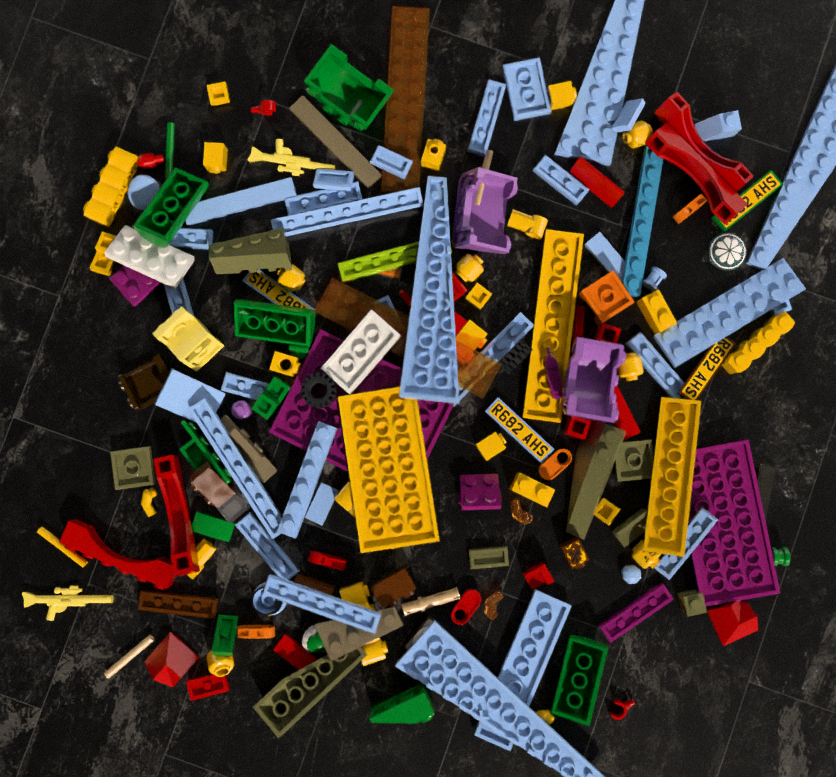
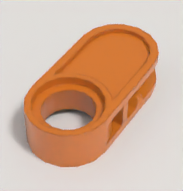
M701 193L674 215L673 219L680 224L708 200Z
M558 449L540 464L538 468L540 477L552 480L562 472L572 461L570 451ZM561 452L567 455L565 463H560L557 460V456Z
M274 625L237 626V638L264 639L275 637Z

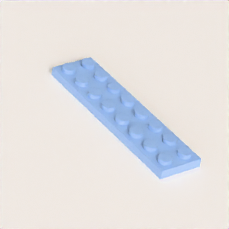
M782 258L678 320L677 324L655 334L653 337L670 363L676 368L801 293L806 288L785 259Z
M536 589L533 592L497 677L528 706H530L571 609L570 604ZM480 721L478 722L474 731L475 736L511 751L514 743Z

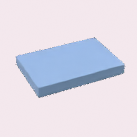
M540 57L504 64L502 68L514 121L550 114L551 108Z
M171 369L154 404L196 422L188 408L207 398L214 411L217 412L225 393Z

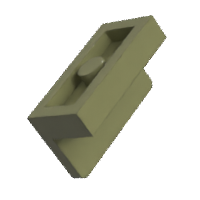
M641 508L612 530V533L624 548L646 532L648 515L646 509Z

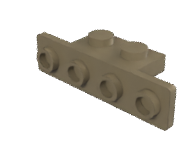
M224 415L220 419L256 476L262 483H265L277 472V469L262 453L263 449L257 443H252L249 439L250 435L243 428L240 429L228 415Z

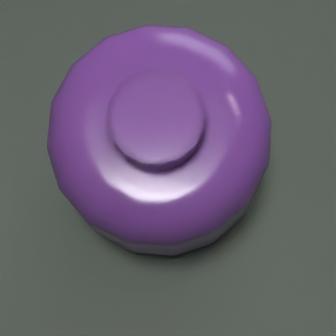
M241 400L235 402L231 409L232 415L241 420L247 419L252 413L251 405Z

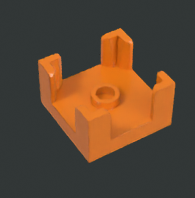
M614 270L577 294L582 302H587L595 314L593 319L597 325L604 323L634 303V300Z

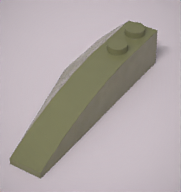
M591 419L586 439L580 441L575 456L566 527L567 533L585 539L626 431Z
M359 647L333 661L326 655L281 680L253 708L275 735L280 738L368 654L362 647Z

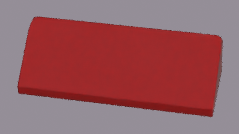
M582 157L577 160L569 172L570 175L610 207H613L625 193V191Z

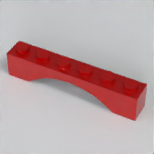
M678 92L670 96L654 112L661 123H668L735 192L754 177L741 162L722 157L704 143L693 124L690 105Z
M668 123L656 130L645 143L658 157L677 165L693 178L705 194L711 211L724 225L747 205L732 187Z
M602 323L597 327L594 340L617 344L621 329ZM569 415L563 434L585 440L591 419Z
M173 454L154 459L156 476L164 497L170 526L171 561L174 576H184L200 572L180 459Z
M77 519L68 521L59 542L70 551L77 550L82 552V555L86 558L100 560L102 565L117 567L118 571L123 574L131 573L139 581L154 583L153 586L158 589L164 590V588H169L176 577L174 576L170 559L161 557L153 560H135L121 556L104 544L93 526Z

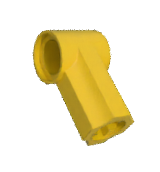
M513 209L507 226L526 232V235L532 238L542 239L548 220L539 215L531 216Z
M205 538L196 547L200 572L204 568L206 561L217 550ZM200 572L188 574V576L193 580Z

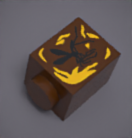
M575 537L559 545L571 569H580L586 565L585 562L589 561L578 538Z

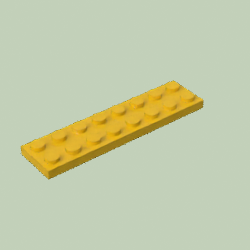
M661 397L643 551L685 557L701 401Z

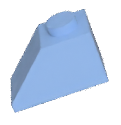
M738 110L721 113L694 124L704 142L733 137L742 129Z

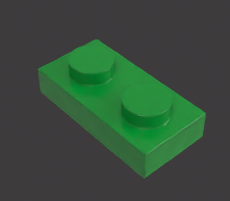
M218 615L212 655L232 656L238 616Z

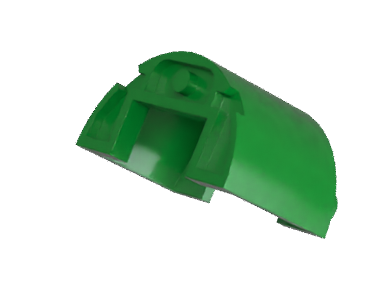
M332 44L304 80L307 87L305 90L323 105L324 111L330 115L333 113L343 125L347 126L349 124L359 131L368 128L394 92V89L380 79L375 83L351 66L347 61V55Z

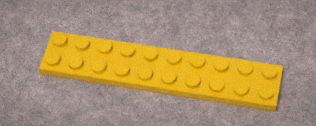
M545 230L531 348L533 350L530 352L522 418L561 423L563 396L560 399H553L550 395V387L545 370L546 348H550V353L557 360L561 386L564 390L584 234Z

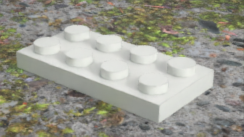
M126 225L105 251V257L175 289L194 262V256L170 245L166 248L156 246L144 239L135 229Z
M371 309L321 369L347 393L352 394L402 335Z

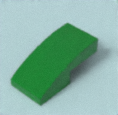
M274 376L251 409L268 420L292 386L278 376Z
M196 511L191 525L192 530L196 533L229 542L235 523Z

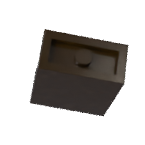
M159 354L153 357L152 361L126 374L118 375L120 379L118 381L119 386L123 391H126L129 397L127 401L131 408L142 410L155 403L171 371L165 356Z

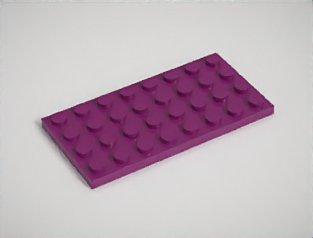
M749 440L696 449L688 523L701 507L718 519L690 554L697 590L703 593L705 606L780 594Z

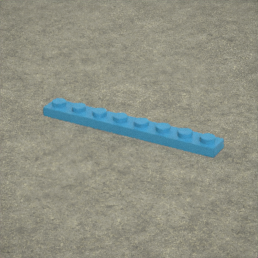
M648 146L644 148L622 276V284L630 296L639 297L641 293L663 158L658 157Z

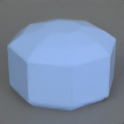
M633 564L625 565L621 570L622 579L628 584H635L641 579V570Z

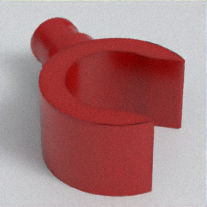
M270 100L261 101L260 105L251 107L252 113L272 116V111L276 112V102Z
M618 699L612 700L615 704L622 706V710L618 714L609 712V714L616 720L623 719L627 714V709L635 705L633 699L624 702Z

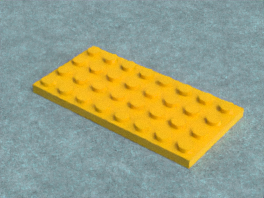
M400 387L338 397L361 553L440 541L418 399L400 398Z

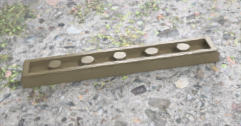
M303 95L289 108L350 171L354 172V175L368 189L382 177V174Z

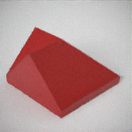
M746 600L722 603L706 610L722 646L758 631L757 615Z
M170 632L144 662L153 680L174 687L198 660L199 656L173 632Z

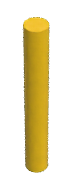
M43 526L38 529V534L81 567L88 563L77 552L64 548L65 545L59 543L60 539Z

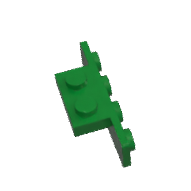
M189 420L181 421V424L193 439L179 450L196 471L208 460L226 484L233 482L227 468L221 465V459L215 451L212 452L208 447L210 444L207 439L198 434L196 424L193 421L189 422Z

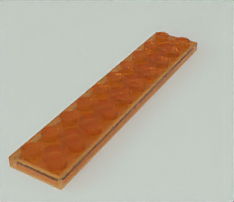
M392 6L388 86L394 89V92L386 103L384 148L412 160L413 163L405 180L382 169L381 192L394 193L419 187L430 8Z
M332 278L315 312L353 331L372 309L402 335L389 351L404 358L409 316ZM456 341L458 386L484 399L501 367V363Z

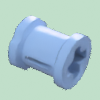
M653 266L651 268L652 272L646 279H643L642 284L647 289L655 292L657 291V286L662 279L667 277V274L660 268Z

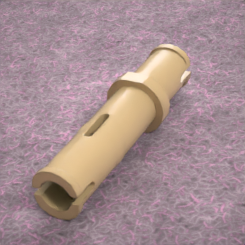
M457 587L427 597L422 598L420 596L417 600L402 603L401 605L404 615L407 616L418 611L425 612V609L460 599Z

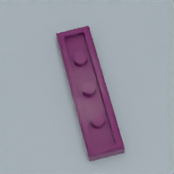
M660 582L598 626L611 643L674 600L665 585Z

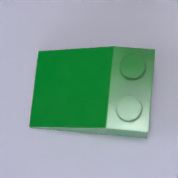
M420 683L372 706L369 719L371 723H425L431 720L434 715V703L425 684Z

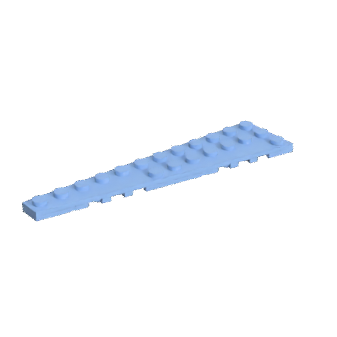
M644 0L614 1L554 155L577 160L582 157L587 162L606 166L611 165L617 132L613 131L612 126L623 107Z
M836 64L783 179V185L778 190L746 261V264L761 271L769 266L836 166Z
M428 176L399 396L400 398L459 404L447 178Z
M435 620L396 662L395 666L414 679L419 680L429 689L436 691L446 700L456 704L460 709L471 714L475 719L515 745L520 746L530 755L537 757L550 768H554L564 777H605Z

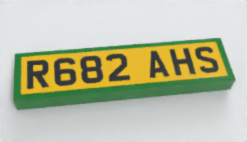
M770 170L739 195L747 205L726 225L716 215L712 217L713 221L725 232L781 187L783 183Z

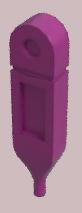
M547 347L545 370L550 387V395L553 399H560L563 396V388L561 386L558 363L550 353V348Z

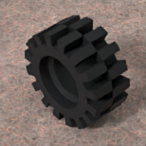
M521 339L497 364L509 374L533 349Z
M312 373L310 377L304 379V383L302 382L300 392L306 404L319 409L326 408V406H330L335 401L337 386L335 381L328 375ZM318 383H322L326 387V394L322 398H316L312 394L313 386Z

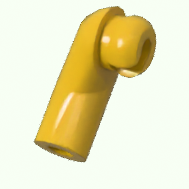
M154 488L145 489L142 493L141 505L148 517L157 513L152 504V498L157 495Z
M549 710L535 712L547 724H551L555 719Z

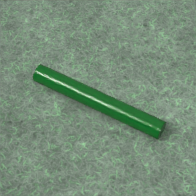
M171 122L167 123L165 179L173 171L175 124Z

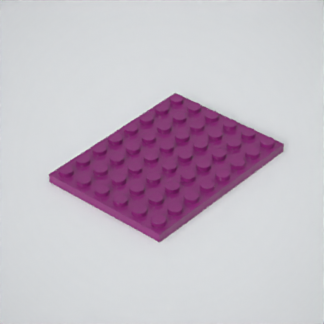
M320 329L269 433L307 451L318 421L337 428L326 461L349 472L338 397L401 387L403 369L381 359L352 394L347 393L335 382L337 386L335 401L330 406H326V408H314L306 404L305 400L302 399V393L300 392V389H302L301 384L312 373L326 374L321 369L322 366L344 342V340ZM322 383L314 385L312 388L313 396L322 398L326 394L325 385ZM418 400L427 459L455 403Z

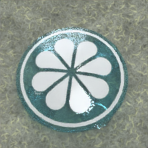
M723 233L716 236L710 243L709 261L719 269L734 270L745 261L747 254L746 245L739 236L732 233Z

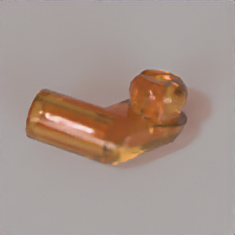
M520 499L510 500L513 518L522 524H530L533 521V516L521 509Z
M499 590L494 592L484 602V613L489 619L497 617L496 604L504 598Z

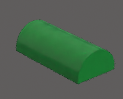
M175 167L133 225L134 229L150 243L166 248L209 188L208 181Z
M236 299L234 302L235 336L310 347L315 329V311L313 309Z
M569 636L551 710L552 714L590 726L609 648L607 645L582 636Z

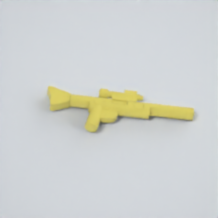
M276 139V152H274V155L262 153L255 147H252L251 155L248 158L249 162L263 160L286 164V167L279 165L278 171L292 172L294 176L304 174L301 167L314 170L336 169L335 165L310 161V158L293 155L291 149L283 147V139Z
M70 585V588L56 587L54 593H62V595L22 593L25 608L35 603H47L49 609L46 620L54 621L55 614L65 611L67 606H86V603H113L114 600L113 595H78V593L82 592L78 585Z

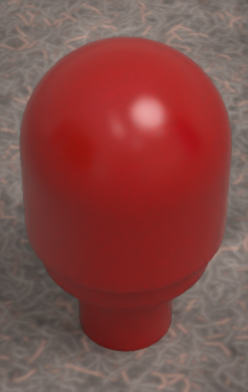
M145 153L137 158V164L142 169L154 168L157 166V163L165 162L163 154L155 156L154 153Z

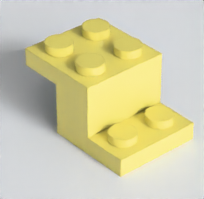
M182 306L174 311L172 316L160 324L157 330L152 333L159 341L167 345L182 363L196 372L224 347L222 342L213 336L199 319Z

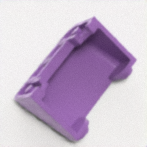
M480 167L461 175L458 183L452 233V246L454 248L499 254L509 253L511 241L509 236L503 235L507 199L513 197L518 189L516 177ZM484 183L480 205H476L474 203L479 184Z

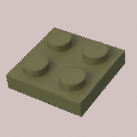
M652 440L622 442L614 463L617 482L652 478L654 464Z
M151 446L110 452L115 490L156 484Z

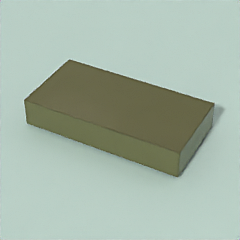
M507 546L469 549L470 569L509 566Z

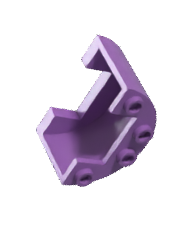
M577 337L571 353L574 354L568 361L565 376L563 405H567V408H564L563 412L565 415L614 423L619 415V409H616L617 403H615L616 394H614V387L617 386L619 376L616 375L617 368L622 363L624 364L626 359L624 345Z

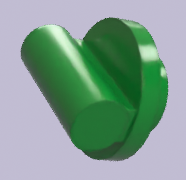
M290 344L289 352H291L293 357L303 359L308 355L309 347Z

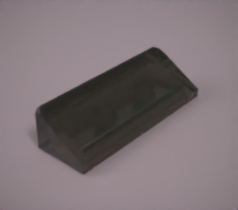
M756 463L755 473L766 521L776 467Z

